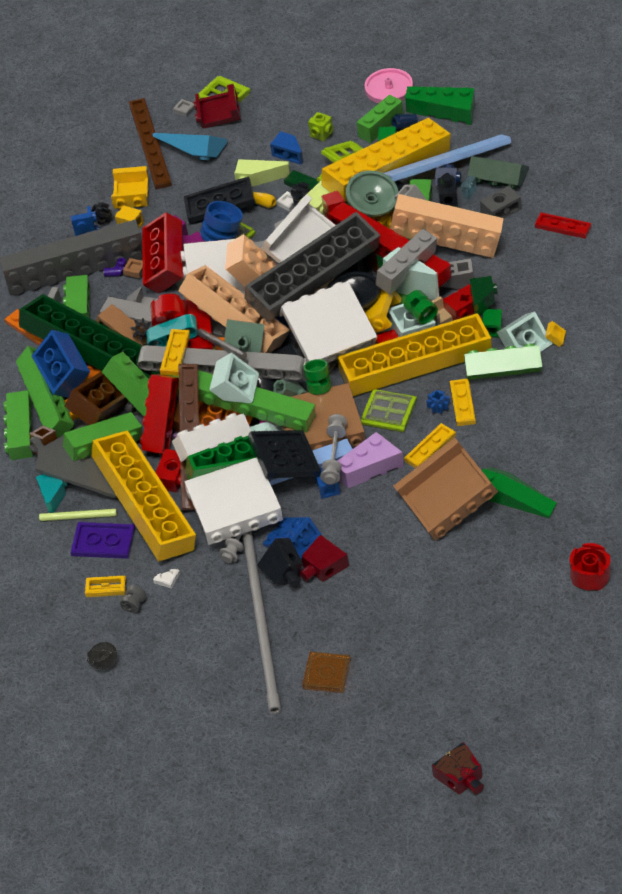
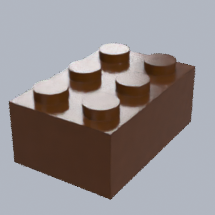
M101 371L74 388L64 406L72 414L84 421L86 425H91L107 420L122 410L128 399Z

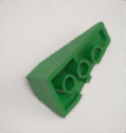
M492 467L482 469V472L498 491L488 501L550 519L557 502L509 472Z

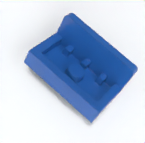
M87 206L88 213L71 216L75 236L99 230L98 224H94V222H97L95 211L91 212L90 206Z

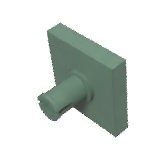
M227 319L224 341L243 352L261 353L265 324Z

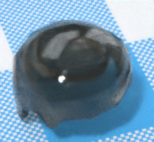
M99 642L87 652V662L97 671L110 669L117 661V649L114 644L109 642Z

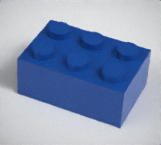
M51 330L32 354L34 362L54 395L69 398L72 390L78 387L90 373L89 368L67 333Z

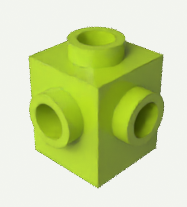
M319 112L311 117L308 122L310 137L325 142L333 133L332 117Z

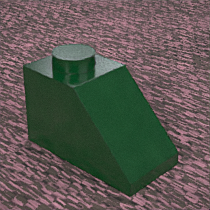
M492 276L470 279L474 314L478 313L480 316L495 302L494 294H498L497 284L493 283Z

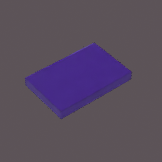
M78 522L70 551L71 556L129 559L136 529L135 524Z

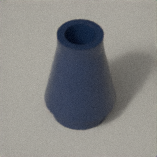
M396 114L392 117V126L396 127V130L399 131L418 123L416 114Z

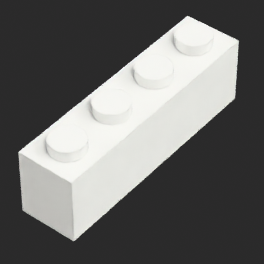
M233 413L225 417V420L220 421V419L211 421L210 425L204 426V424L194 427L193 431L183 430L177 433L178 437L172 443L180 461H187L189 455L207 448L214 449L220 443L225 442L227 444L232 442L236 437L248 436L251 429L244 413L240 415Z

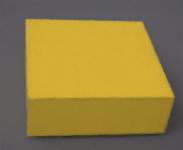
M551 321L548 323L545 337L560 347L564 343L566 330Z

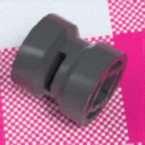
M131 585L126 591V596L120 601V606L127 612L137 613L140 603L145 600L147 595L142 588Z

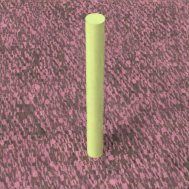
M117 509L39 514V520L54 521L117 516Z

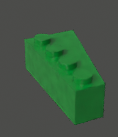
M407 86L405 95L407 113L422 116L432 115L437 119L447 118L451 119L452 122L458 123L462 121L466 122L467 125H472L475 107L474 88Z
M239 436L227 444L225 442L218 444V447L214 449L207 448L187 457L185 473L188 480L256 458L248 436Z

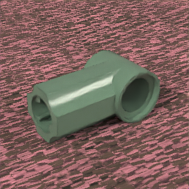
M281 379L277 380L273 385V392L289 397L308 393L297 381L289 382Z

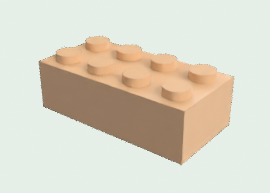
M244 234L227 244L225 270L244 287L277 265L276 261L267 256L263 250Z

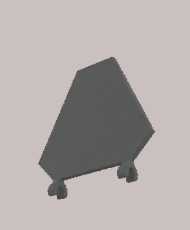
M83 424V425L79 426L78 428L85 427V426H88V425ZM64 435L45 446L37 436L30 439L33 444L29 448L33 452H38L36 472L112 498H117L92 456L72 461L63 448Z

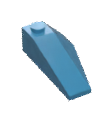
M153 133V137L191 155L200 156V160H210V157L217 158L227 144V139L209 135Z

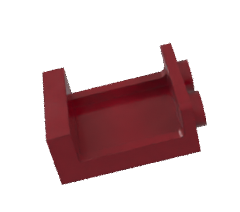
M234 84L227 85L228 92L205 98H200L199 93L195 94L196 100L193 101L194 108L197 110L195 119L197 123H200L202 129L241 120L238 93Z

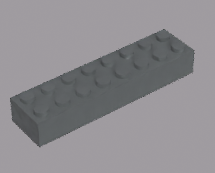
M355 212L245 286L244 299L269 323L279 316L281 306L288 301L294 302L304 295H310L379 247L380 234Z
M135 219L0 257L9 294L13 296L66 281V277L88 275L104 270V268L115 267L119 258H125L126 262L130 258L143 259L141 232Z

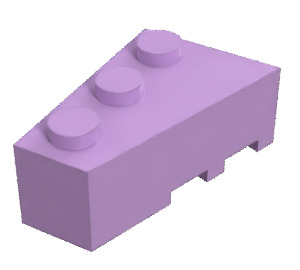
M377 432L337 460L341 464L339 482L347 488L366 482L373 476L384 475L391 469L404 467L402 451Z

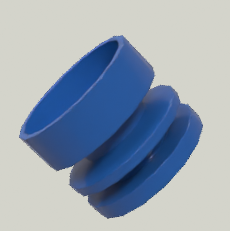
M224 201L209 203L204 215V221L202 222L200 236L206 242L236 239L243 218L241 210L235 205Z

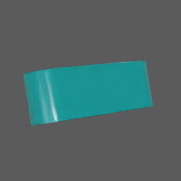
M186 314L149 328L146 332L147 345L166 347L171 329L190 330L189 340L196 337L198 333L196 317Z

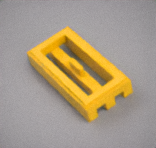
M126 576L86 578L85 596L125 595Z

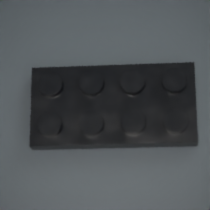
M249 176L183 196L189 224L204 220L207 206L214 201L228 202L239 209L256 204Z

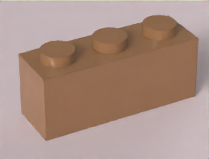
M113 304L98 315L96 320L98 323L143 346H147L146 337L142 339V342H140V337L138 336L133 338L135 331H132L130 328L136 326L134 320ZM142 327L140 329H137L140 331V334H143L144 331H147Z

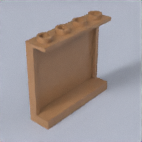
M348 383L333 386L328 392L316 395L308 392L290 396L315 404V418L308 432L305 433L312 451L333 444V438L327 434V427L329 426L328 418L334 414H341L347 419L346 434L342 438H337V442L347 439L351 447H356L365 441L364 429ZM282 426L283 430H294L292 428Z
M456 438L449 441L394 485V488L403 497L434 540L443 537L450 529L460 524L464 518L475 512L479 506L490 500L498 492Z

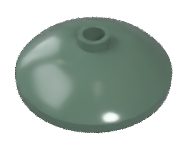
M371 170L362 171L355 174L349 180L346 186V199L350 206L370 217H378L388 214L395 208V196L399 191L395 182L386 174Z

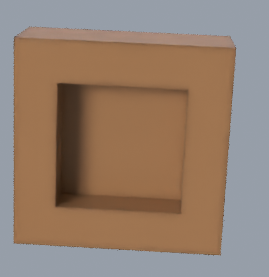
M130 258L123 269L124 275L140 278L143 274V261Z

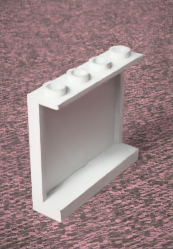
M307 194L261 247L264 252L278 263L336 226L309 204L312 198Z
M235 239L183 244L184 251H180L181 262H185V267H182L183 277L206 265L245 295V287L225 270L227 244Z
M348 281L344 283L338 282L331 288L320 289L315 294L310 296L304 295L297 301H288L281 306L279 315L280 317H285L306 358L305 363L314 359H322L329 363L337 360V356L375 345L377 335Z
M257 457L184 481L187 495L196 510L208 545L219 543L227 538L236 537L283 520L279 502L268 478L264 476Z

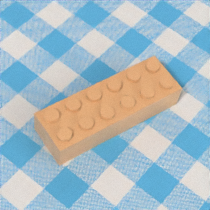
M398 194L390 229L409 239H412L424 229L437 237L436 245L494 258L504 218Z
M206 265L188 273L178 290L186 299L191 300L200 310L208 313L213 320L225 327L227 319L265 324L261 353H271L280 348L290 332V329L276 318L268 323L244 299L243 293Z

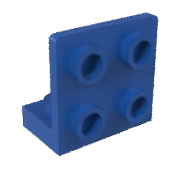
M285 517L267 535L263 545L270 547L275 538H290L302 559L305 551L322 534L310 517Z

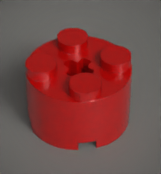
M177 294L160 295L159 299L153 300L150 304L152 327L188 314L186 300L180 299V296Z
M585 543L582 544V547L578 549L576 547L571 552L569 562L572 584L584 590L603 589L611 576V557L605 551V548L599 544Z

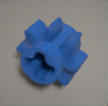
M436 390L431 395L428 394L427 408H431L432 413L441 414L445 409H449L450 397L445 396V391Z

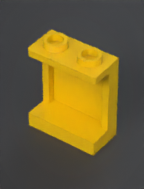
M147 166L113 169L114 191L111 195L113 208L121 209L124 205L128 207L148 206L149 175Z
M382 289L378 299L369 307L363 309L375 333L388 329L392 325L387 318L389 307L399 304L402 299L395 290L389 294Z

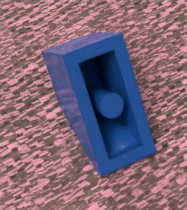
M280 131L270 143L272 156L302 165V151L295 135Z

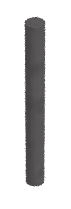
M203 329L198 330V336L229 353H233L242 360L247 358V353Z

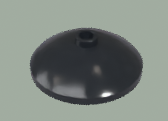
M365 272L342 274L334 278L326 288H331L338 282L344 283L348 281L363 309L373 304L381 292V288L376 285V277Z

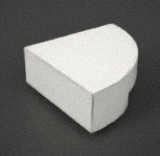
M287 191L276 201V204L290 212L294 206V201L291 194Z
M170 569L168 572L159 573L154 577L153 581L155 584L172 589L180 575V570Z

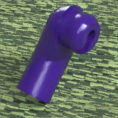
M119 258L114 268H104V277L120 276L127 264L126 259Z

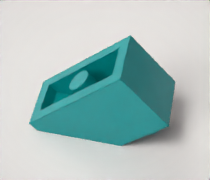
M45 474L36 476L49 513H54L66 495L64 487L68 486L67 482Z

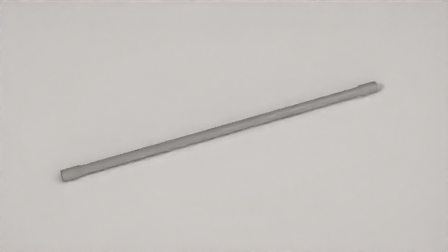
M249 531L242 535L266 683L269 713L275 714L281 712V705L274 674L252 531Z

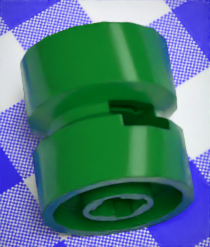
M421 290L411 292L404 300L405 309L422 325L431 322L437 315V306Z
M314 359L305 363L303 369L308 392L316 395L328 392L331 389V380L327 362L322 359Z

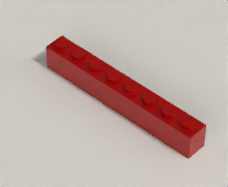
M344 202L328 213L329 220L337 225L357 212L380 234L379 247L373 252L382 258L396 248H402L410 241ZM433 254L427 261L422 262L437 272L438 288L451 278V264Z

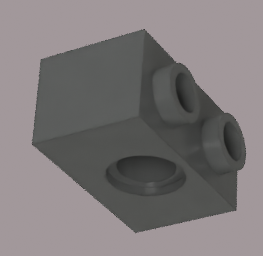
M510 186L480 200V213L500 218H506L522 209L521 196Z

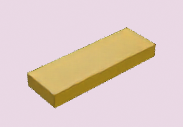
M171 329L160 368V375L179 376L178 364L183 363L190 330Z
M469 380L450 381L457 426L476 424Z
M442 423L439 424L404 457V462L417 468L456 436V431Z

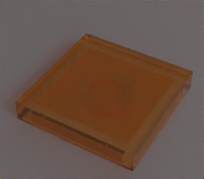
M309 652L302 684L303 689L344 693L351 661L350 655Z

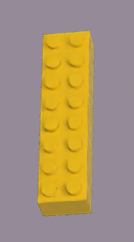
M426 118L322 168L321 185L330 192L338 190L343 199L347 201L346 186L355 174L369 170L385 173L443 154L450 150L451 133L430 118Z
M477 313L337 357L339 372L345 384H349L352 395L356 396L464 362V354H468L472 350L486 352L487 349L492 348L491 337Z
M128 430L93 440L91 455L158 562L194 551L195 532Z

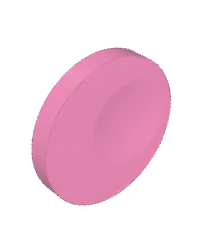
M395 68L381 69L372 73L366 79L365 93L370 100L376 103H380L388 95L403 101L405 100L407 86L413 87V81L411 76L403 70Z

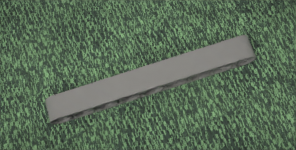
M142 346L137 363L138 367L147 371H160L166 347ZM187 348L182 364H198V370L213 374L216 361L230 353L226 350ZM245 352L247 353V358L242 361L259 373L258 378L299 380L302 378L305 360L301 356Z

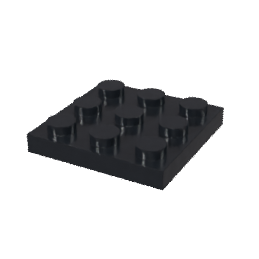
M303 430L250 431L248 438L265 478L320 476L321 469Z

